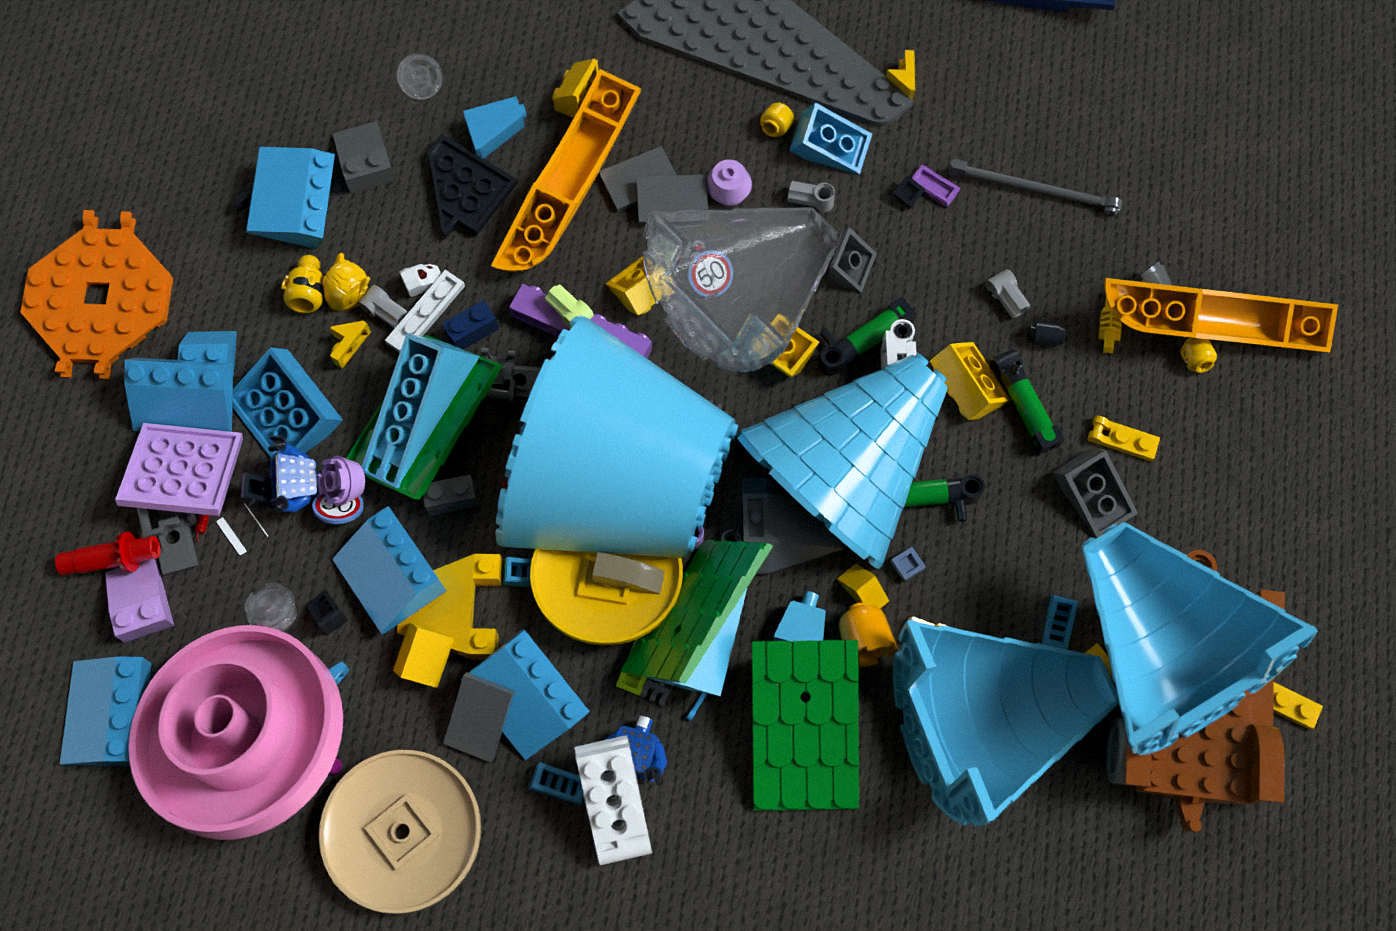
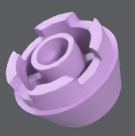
M735 160L719 162L706 178L707 192L710 197L725 206L741 203L749 195L752 187L749 173L742 164Z
M334 456L322 462L324 467L322 473L317 474V485L319 493L325 494L327 498L326 503L341 506L362 495L365 487V475L359 463L340 456Z

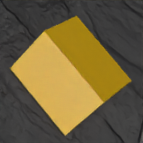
M780 315L752 348V351L792 378L805 367L819 341Z
M410 622L393 671L401 678L438 688L454 638Z

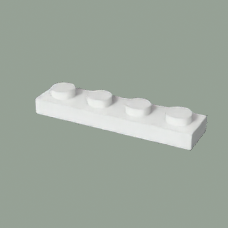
M444 270L385 339L386 344L400 353L406 333L423 337L465 287L464 282L447 270Z

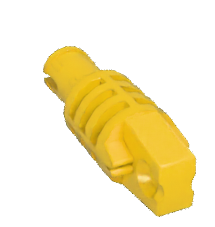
M1106 299L1105 307L1101 310L1098 339L1104 340L1103 353H1113L1114 341H1120L1122 322L1112 312Z

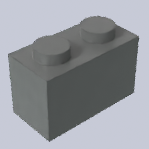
M471 475L432 482L427 492L423 495L425 508L429 516L478 506L475 484Z

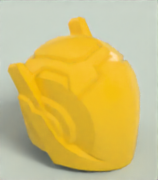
M343 253L337 254L334 265L326 273L322 282L326 303L330 309L335 311H346L358 307V301L365 295L370 281V277H367L366 273L358 265L344 259Z

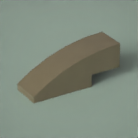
M597 552L592 576L593 583L607 584L619 589L630 588L631 591L660 594L664 571L632 559Z

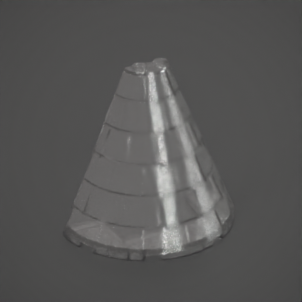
M812 207L678 210L677 212L653 210L649 213L644 229V237L648 238V249L643 252L644 268L655 303L662 304L668 315L665 319L666 323L688 349L703 360L710 358L717 362L718 368L733 372H750L772 363L786 350L812 295L815 293L831 258L838 248L842 236Z

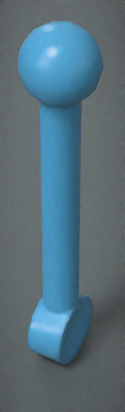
M702 693L686 719L689 721L693 719L707 694Z

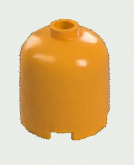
M864 603L851 605L849 607L850 610L840 618L839 632L842 640H858V668L876 665L879 663L878 658L885 655L888 656V659L893 657L898 648L883 611L877 606L864 605Z

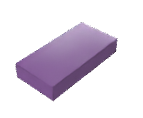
M922 164L912 176L916 182L926 189L925 195L946 208L960 191L958 186Z

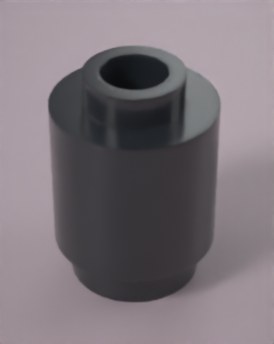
M1035 321L1034 325L1029 326L1028 339H1032V344L1052 347L1063 344L1065 327L1059 326V323Z

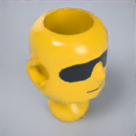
M304 255L298 260V267L290 271L288 276H285L281 289L284 290V301L290 309L299 313H311L318 310L321 304L324 303L322 288L324 276L319 271L321 266L319 260L315 256Z

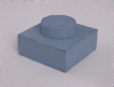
M913 547L890 561L903 582L926 569V566Z

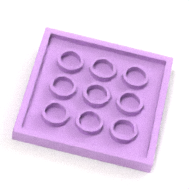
M143 423L115 499L117 506L219 516L242 445V433Z

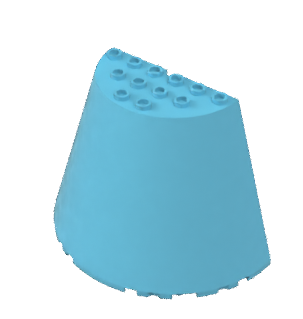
M576 316L570 322V325H572L571 330L563 329L557 342L552 346L551 351L555 352V355L550 360L545 359L520 421H523L524 425L521 426L520 434L515 435L506 465L505 477H508V489L502 488L499 496L496 524L500 526L499 529H496L497 545L514 548L686 558L688 550L693 552L696 545L697 537L694 536L695 531L703 526L706 516L705 505L710 506L715 485L713 483L718 484L722 474V460L726 461L728 458L731 438H735L739 425L735 424L734 418L585 316Z

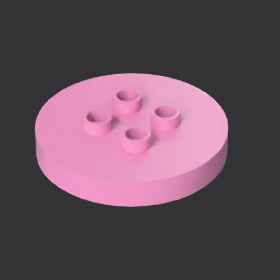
M241 625L224 628L204 635L182 648L162 666L150 681L139 701L133 717L129 738V760L135 783L145 801L157 814L192 834L211 839L232 840L257 835L272 829L298 812L318 791L330 772L338 753L343 729V709L340 693L332 674L325 664L299 640L280 630L265 626Z

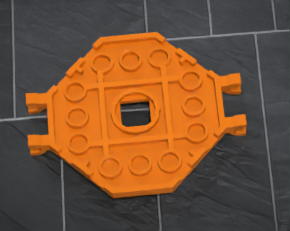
M84 210V228L28 269L20 312L59 356L60 361L56 364L55 372L60 373L61 378H71L73 362L96 363L94 374L99 375L100 380H109L111 365L119 359L118 356L129 347L132 349L147 337L146 334L155 327H160L167 322L173 277L134 234L136 219L132 218L131 212L121 211V229H97L99 218L94 217L95 212L93 210ZM92 284L109 285L106 305L84 304L86 289Z

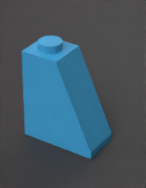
M516 96L463 111L476 155L483 159L524 128L523 118L527 117L524 105H519Z

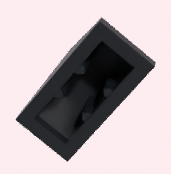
M327 590L305 604L318 626L326 635L348 621Z

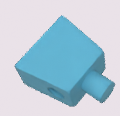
M805 591L801 603L796 601L790 602L775 632L773 641L823 640L826 611L816 607L818 594Z

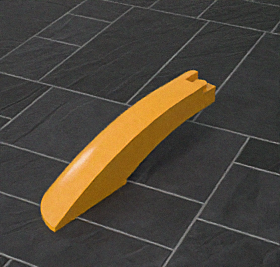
M599 69L567 132L536 182L533 183L491 267L503 271H522L536 266L552 252L604 164L641 92V88Z
M1105 278V295L1110 309L1122 323L1138 331L1330 352L1338 309L1337 304Z

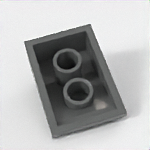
M377 121L333 133L339 161L350 193L395 181Z
M1092 447L1052 472L1062 492L1096 538L1102 536L1110 526L1114 524L1120 525L1138 514L1107 451L1104 449Z

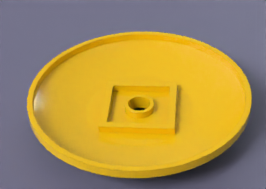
M535 549L530 568L531 587L535 601L542 614L563 634L589 644H622L650 633L660 625L671 608L674 607L682 587V559L679 557L606 553L632 559L663 570L664 579L661 593L654 594L631 591L630 588L619 589L608 584L593 583L592 574L597 552Z

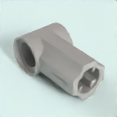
M792 181L789 188L788 202L813 206L820 212H828L834 206L835 190L828 183L812 185ZM826 196V197H828V198H827V199H821L820 197Z
M1006 269L988 279L986 287L989 292L992 291L993 298L1000 300L1010 316L1016 318L1024 314L1031 305L1018 289L1014 274L1009 269Z
M372 285L358 301V305L365 312H371L369 315L373 317L376 315L394 329L408 314L404 308L392 301L376 285Z

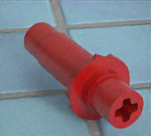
M123 532L117 535L115 542L58 553L55 558V566L60 575L86 573L119 566L121 570H125L127 573L134 572L138 569L141 561L159 558L161 548L155 536L136 539L132 533Z

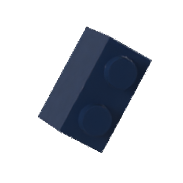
M484 300L442 323L445 334L451 344L462 349L499 330L496 318Z

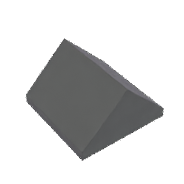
M846 227L829 268L827 282L862 293L877 253L849 227Z

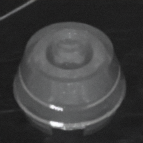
M409 55L401 61L397 69V81L400 88L405 94L414 99L423 100L431 98L441 88L443 81L441 68L428 55Z
M266 583L264 584L266 588L260 590L255 595L252 592L248 596L244 606L247 612V620L250 625L265 626L284 632L291 627L296 619L294 595L291 590L283 587L282 584Z

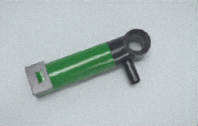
M901 296L889 304L886 311L839 342H837L827 328L822 329L820 335L828 346L821 352L819 359L820 370L827 375L838 374L842 367L882 342L885 331H890L895 321L905 319L913 324L917 315L916 312ZM834 358L837 362L829 363L826 359Z
M1012 349L991 358V368L997 379L1002 381L1032 437L1031 443L1037 455H1042L1060 447L1065 438L1058 425L1053 426L1023 370V362L1018 352Z
M975 474L966 475L964 478L914 481L911 484L904 507L955 503L958 522L967 521L965 504L971 505L979 501L985 490V483L980 476ZM965 486L974 487L976 493L967 492Z

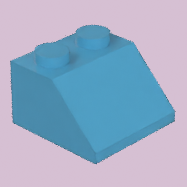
M187 332L179 344L178 360L233 363L234 377L237 332Z

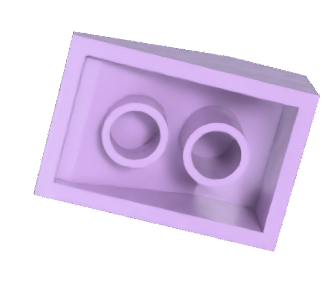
M156 559L141 561L138 569L134 572L127 573L125 570H121V568L105 572L109 615L115 637L125 643L174 626Z

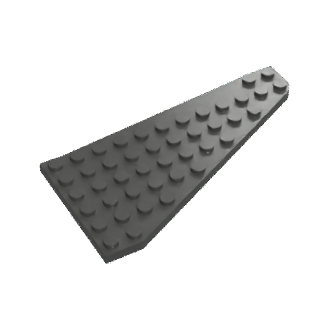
M634 0L617 12L618 18L642 41L808 102L817 103L822 107L871 125H888L914 104V101L888 80L885 75L791 0Z

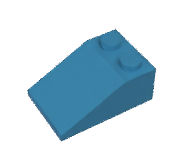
M814 103L802 111L789 151L805 160L859 175L872 133Z

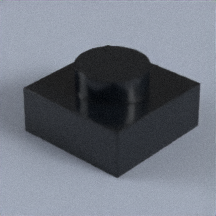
M907 175L893 192V195L911 209L926 189Z

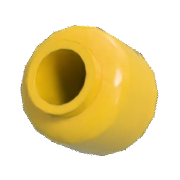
M782 103L771 104L760 118L763 131L773 137L783 136L794 122L792 111Z
M1190 337L1185 341L1180 350V355L1187 368L1198 373L1210 370L1217 359V353L1208 339Z

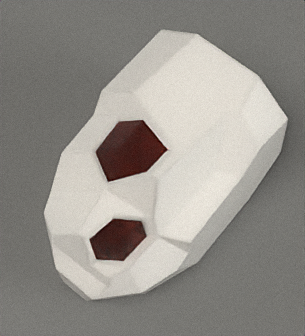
M419 264L400 271L401 278L410 297L426 292L441 275L438 266L432 264Z

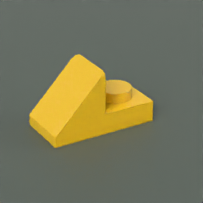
M905 50L903 59L899 60V70H887L886 78L912 100L915 93L914 50Z
M364 321L330 327L333 336L341 340V342L336 343L333 347L330 357L334 364L343 369L371 333L368 324Z

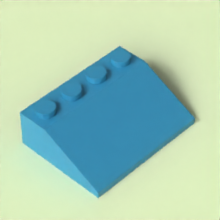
M260 147L246 233L317 249L324 234L335 154L312 148Z
M270 347L233 389V409L271 458L278 452H270L268 450L269 446L275 445L274 441L269 439L270 437L282 435L286 443L306 453L327 438L343 421L288 349Z
M131 358L125 360V389L133 431H141L143 423L232 432L233 363Z
M389 506L368 519L333 558V561L382 635L447 591Z
M520 630L468 672L515 691L502 732L525 760L566 732L590 712L525 630Z
M109 657L73 661L60 765L131 766L129 760L130 730L136 708L149 685L151 662L143 657Z

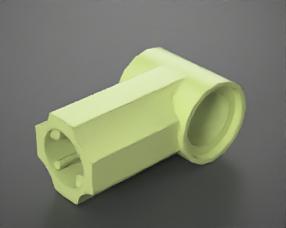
M560 284L551 288L545 297V301L561 315L563 321L570 329L572 328L570 322L574 317H579V315L589 319L594 317L592 310L582 300L577 301Z

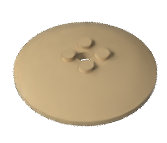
M388 751L372 756L353 767L343 776L331 792L320 822L319 841L321 855L333 882L354 902L368 909L383 913H410L422 910L441 901L462 882L469 872L479 848L481 819L479 807L470 786L450 764L436 756L421 751ZM404 824L409 827L410 832L407 838L401 840L396 837L395 832L398 826Z

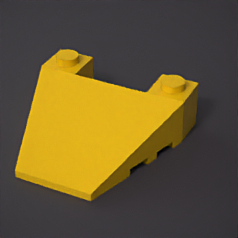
M473 554L433 570L447 591L397 625V634L405 636L409 623L413 622L454 638L450 652L471 660H485L498 649L499 635L496 629L473 628L475 586H502L503 561L500 554Z

